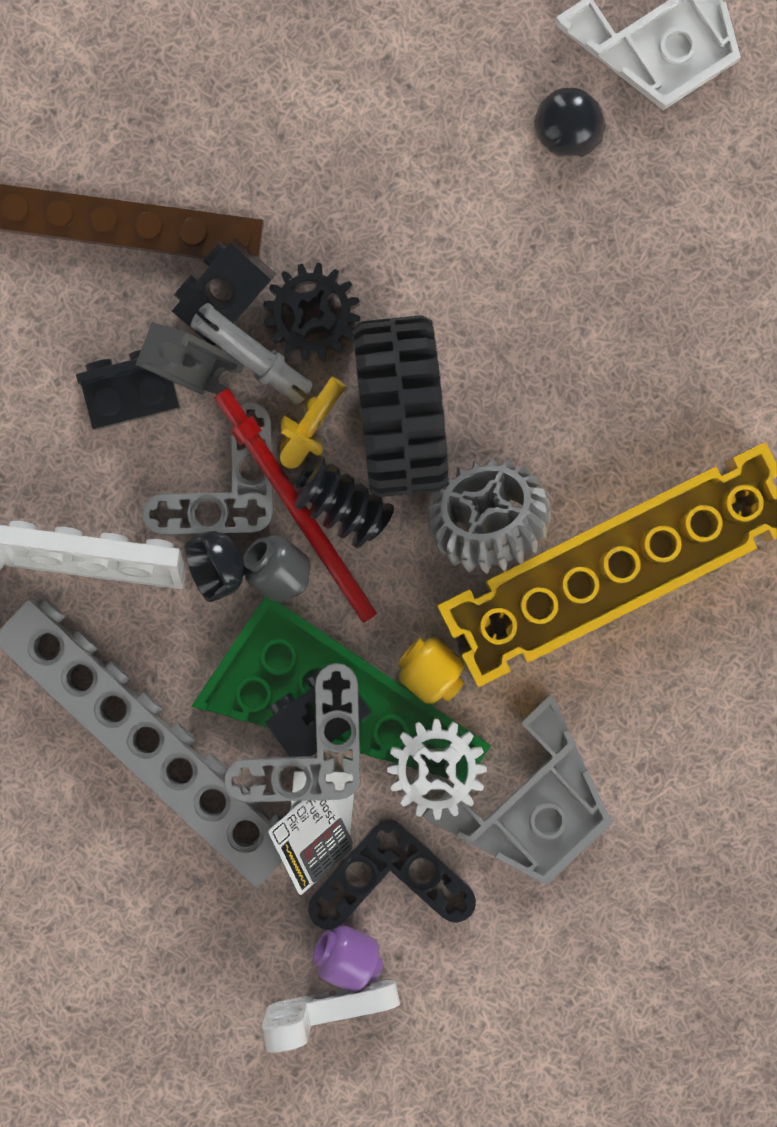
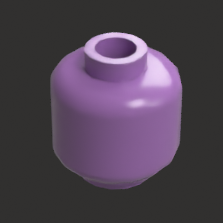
M340 925L332 931L326 930L321 935L315 946L312 959L313 964L317 965L319 978L353 993L363 989L367 983L373 984L378 979L383 966V959L379 958V946L376 939L345 925Z

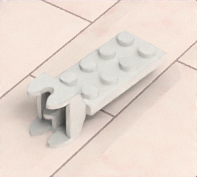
M10 521L9 526L1 525L0 522V570L6 564V566L175 589L184 588L186 571L180 549L173 548L174 545L171 542L160 539H148L146 544L128 542L127 537L114 533H102L100 538L82 536L83 533L69 527H56L55 532L37 530L36 525L24 521Z

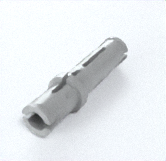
M211 304L203 305L199 311L212 324L207 323L195 314L191 322V328L199 331L253 371L254 378L261 384L266 385L269 383L295 405L301 403L305 398L298 393V390L292 387L293 385H296L307 395L310 393L312 388V381L305 378L287 365L282 354L276 350L269 351L262 344L215 310Z

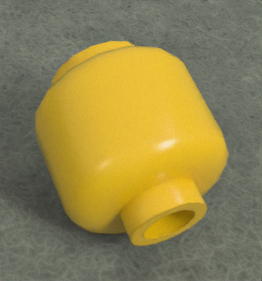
M420 637L416 639L396 664L401 668L398 676L400 683L426 704H433L441 698L449 702L465 683L459 677L464 668L463 659L436 637L425 641Z

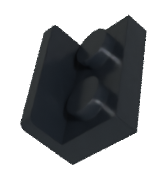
M141 350L130 353L129 361L113 364L112 359L98 360L86 364L85 372L76 374L77 382L82 386L93 430L181 409L175 383L137 366L136 362Z

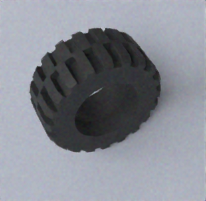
M423 315L361 321L353 327L370 493L378 497L440 491L449 484L443 397L433 322Z

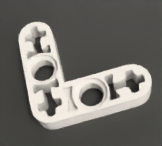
M384 980L374 982L373 984L369 983L355 993L339 989L335 990L336 995L332 996L329 995V992L279 1001L269 1005L262 1024L266 1051L271 1053L283 1052L307 1044L310 1028L313 1025L378 1013L399 1006L400 1000L396 981Z

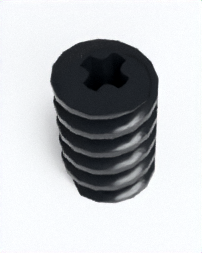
M320 455L307 463L295 485V492L298 495L294 507L300 510L308 502H311L312 506L308 516L314 520L323 512H326L323 526L327 529L332 528L338 521L341 522L337 536L344 539L354 531L355 534L351 545L356 549L361 547L366 541H371L385 529L394 513V506L392 504H383L382 497L369 494L366 486L361 483L355 484L354 478L347 473L340 475V469L334 464L326 465L325 458Z

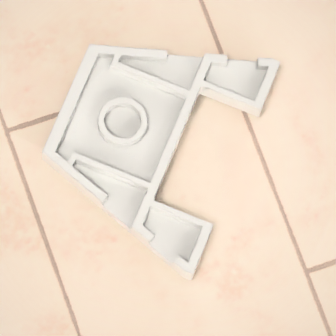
M594 0L580 1L557 16L555 24L560 30L662 110L670 107L737 63L741 58L727 4L723 0H668L619 33L613 31Z

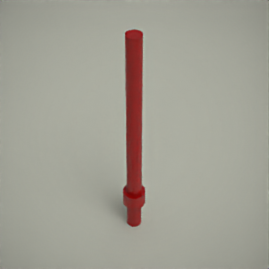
M229 388L213 397L233 427L230 432L239 445L244 443L361 622L364 623L377 614L376 610L316 519L313 520L308 516L310 511L305 505L300 510L294 507L298 493L295 492L294 486L259 435L262 429L254 417L248 418Z

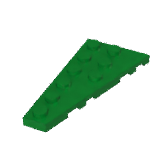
M266 596L191 705V707L211 711L240 721L268 727L265 721L273 715L268 707L289 692L296 699L310 689L305 682L307 679L325 666L339 663L345 664L353 670L357 677L358 691L372 709V713L359 722L361 754L398 764L399 759L395 758L390 753L392 747L404 748L405 744L400 737L402 732L414 737L417 735L415 726L417 722H420L425 730L432 729L434 719H439L442 730H447L452 722H456L431 704L422 702L406 687L280 602L272 601ZM312 701L307 703L309 711L304 716L308 722L316 719V705ZM323 703V712L325 713L329 708ZM457 723L458 731L456 735L461 737L469 732L468 729ZM349 729L332 743H345L351 737L352 730ZM472 733L473 738L468 746L470 749L474 747L482 748L484 753L475 759V763H480L491 745ZM436 738L422 743L429 749H443L450 741ZM421 754L429 768L428 773L448 778L444 768L447 763L445 759L437 763ZM409 755L406 766L418 770V763ZM465 755L456 763V776L463 783L467 776V760Z

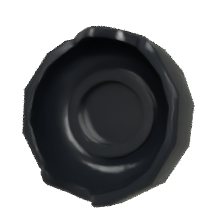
M562 88L553 91L539 104L534 119L539 141L550 152L558 156L584 157L602 142L606 128L600 104L586 91L577 88Z
M209 531L196 536L185 544L186 560L192 578L206 601L213 602L222 599L239 589L243 582L244 559L240 548L229 536L217 531Z

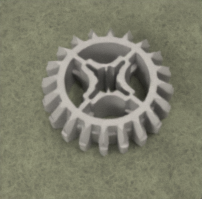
M491 458L487 466L481 467L474 461L471 470L465 472L457 468L456 479H449V484L443 490L433 492L434 504L428 506L429 530L432 538L435 539L437 549L442 555H447L448 560L452 562L453 566L462 563L463 567L468 572H471L476 566L480 565L481 570L488 574L492 566L499 565L502 570L506 571L507 562L515 560L523 565V553L537 554V541L546 540L547 526L551 525L548 493L544 491L542 482L538 479L537 475L531 476L530 471L527 470L525 465L516 469L509 459L502 466H498V463ZM510 500L516 501L519 504H521L523 506L522 509L513 507V503L510 502ZM458 522L465 523L467 528H469L468 532L458 528Z

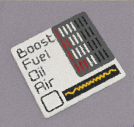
M333 800L301 801L268 830V834L299 895L308 890L351 851L353 841Z

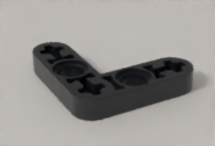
M387 819L378 822L371 828L314 892L308 907L310 919L316 926L328 930L337 928L347 920L389 871L449 922L458 923L468 919L475 910L476 899L474 891L469 884L402 824L395 820ZM383 830L387 834L393 830L399 833L397 843L405 851H407L409 844H413L417 848V850L411 852L405 858L401 868L393 863L400 859L399 854L392 848H387L384 852L378 848L381 840L377 835L380 831ZM419 858L428 859L435 866L433 878L425 883L414 881L409 874L411 863ZM364 862L370 867L372 877L366 885L359 887L349 883L345 873L350 864ZM443 874L451 878L444 883V886L453 894L459 893L460 890L466 893L463 898L466 905L464 910L461 911L456 907L451 911L446 910L447 898L439 890H437L434 898L427 894V892L439 884ZM338 880L342 888L349 894L356 896V898L349 902L345 895L337 904L336 909L340 913L339 916L335 918L329 914L322 918L319 916L321 906L318 900L321 898L326 901L331 900L338 892V888L331 886V884Z

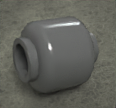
M273 535L267 538H260L251 544L244 555L245 580L272 601H287L303 593L308 586L311 569L309 557L283 536Z

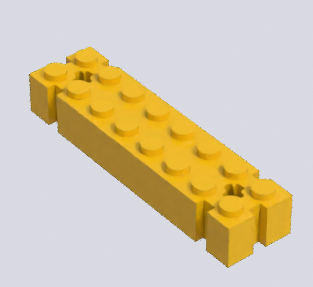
M763 442L724 461L728 472L723 475L720 474L717 466L708 469L524 561L523 565L518 564L484 581L489 592L477 598H474L471 590L468 589L437 604L436 607L451 637L455 638L463 634L470 648L460 653L475 685L479 688L511 672L506 661L519 654L524 662L529 663L757 549L753 537L759 534L763 542L777 539V489L772 479L777 477V463L767 443ZM735 493H738L737 498L746 497L748 500V505L743 508L745 514L743 517L741 516V511L734 512L732 504L736 501ZM497 612L498 618H502L505 615L509 622L503 628L505 635L496 639L497 634L492 633L489 636L485 630V627L491 624L489 616Z

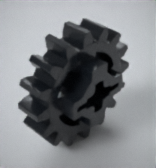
M321 263L316 264L313 273H307L304 265L298 264V276L292 278L289 273L284 271L281 273L285 283L282 288L277 285H270L269 290L276 298L275 301H264L263 303L264 309L273 313V316L264 320L266 328L278 329L271 337L274 344L281 343L284 340L287 342L284 351L285 355L290 357L298 349L301 350L302 361L308 362L311 352H317L318 357L323 362L326 361L327 349L332 348L337 354L343 352L339 342L342 338L348 341L354 340L353 332L348 329V326L357 325L361 319L360 316L350 313V310L360 306V301L357 297H347L353 285L350 281L339 285L337 282L340 274L337 269H334L328 276L323 275ZM317 284L313 291L305 293L295 291V289L304 285ZM334 294L338 297L342 306L341 320L330 312L329 303ZM320 301L319 310L323 317L320 320L313 317L309 323L306 322L304 325L305 315L302 308L304 305L312 308L315 303L318 304ZM283 306L294 314L295 322L291 326L290 332L283 324ZM324 331L330 335L321 341L306 342L311 334Z

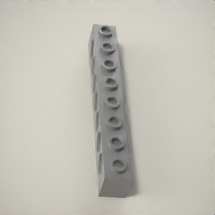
M28 599L0 629V648L257 889L282 863L268 834V830L282 818L275 814L270 819L258 808L262 802H241L232 798L227 792L224 783L228 768L211 753L204 757L192 746L196 739L184 726L178 722L171 726L159 715L164 709L152 696L145 691L140 696L126 684L131 679L130 676L112 660L107 665L94 654L98 648L97 645L82 631L77 630L74 634L61 623L65 618L64 614L47 599L42 603L36 599ZM48 633L56 636L60 642V652L54 659L46 658L40 651V641ZM80 664L89 667L93 673V683L87 690L79 689L72 679L74 669ZM112 695L122 698L126 703L127 711L122 720H113L105 712L106 700ZM142 727H151L159 734L160 743L156 750L147 751L139 745L137 735ZM184 758L191 763L193 775L189 781L181 782L171 775L170 764L173 759ZM242 784L243 792L249 793L250 788ZM208 789L221 791L226 798L225 809L220 812L209 811L203 804L202 797L204 792ZM242 820L254 822L259 829V838L251 843L241 841L235 833L236 824Z

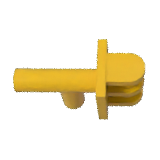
M331 377L318 397H312L307 401V413L299 424L285 415L281 419V433L284 436L279 444L280 461L286 468L293 469L298 467L309 451L317 456L322 454V439L314 433L346 388V385L337 378Z

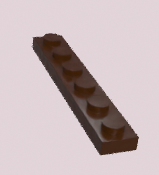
M0 184L1 232L205 259L219 241L228 246L233 239L237 238L258 258L260 256L264 227L262 219Z

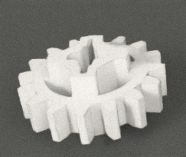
M439 719L433 720L431 730H425L424 726L417 722L415 723L417 735L411 737L409 734L402 732L400 737L405 744L404 748L392 747L390 753L399 759L398 764L387 766L388 773L399 776V779L390 785L391 790L399 791L403 789L405 794L400 804L404 807L412 801L416 802L417 816L421 817L426 808H431L435 820H440L442 809L448 808L455 817L458 815L457 803L463 801L465 804L472 806L474 802L469 794L470 790L482 791L484 788L483 784L475 779L476 774L487 772L486 765L475 763V759L484 752L481 747L469 748L468 744L473 738V734L470 731L461 737L456 735L458 731V724L456 722H452L447 730L441 729ZM436 738L450 741L443 749H429L422 742ZM421 754L437 763L445 759L447 763L444 768L448 779L452 783L438 775L433 776L431 779L428 778L426 775L429 772V768ZM409 755L418 763V774L411 783H409L406 776V763ZM463 755H465L467 760V776L464 783L456 776V763ZM431 789H445L450 794V796L441 799L427 798L423 795H426Z

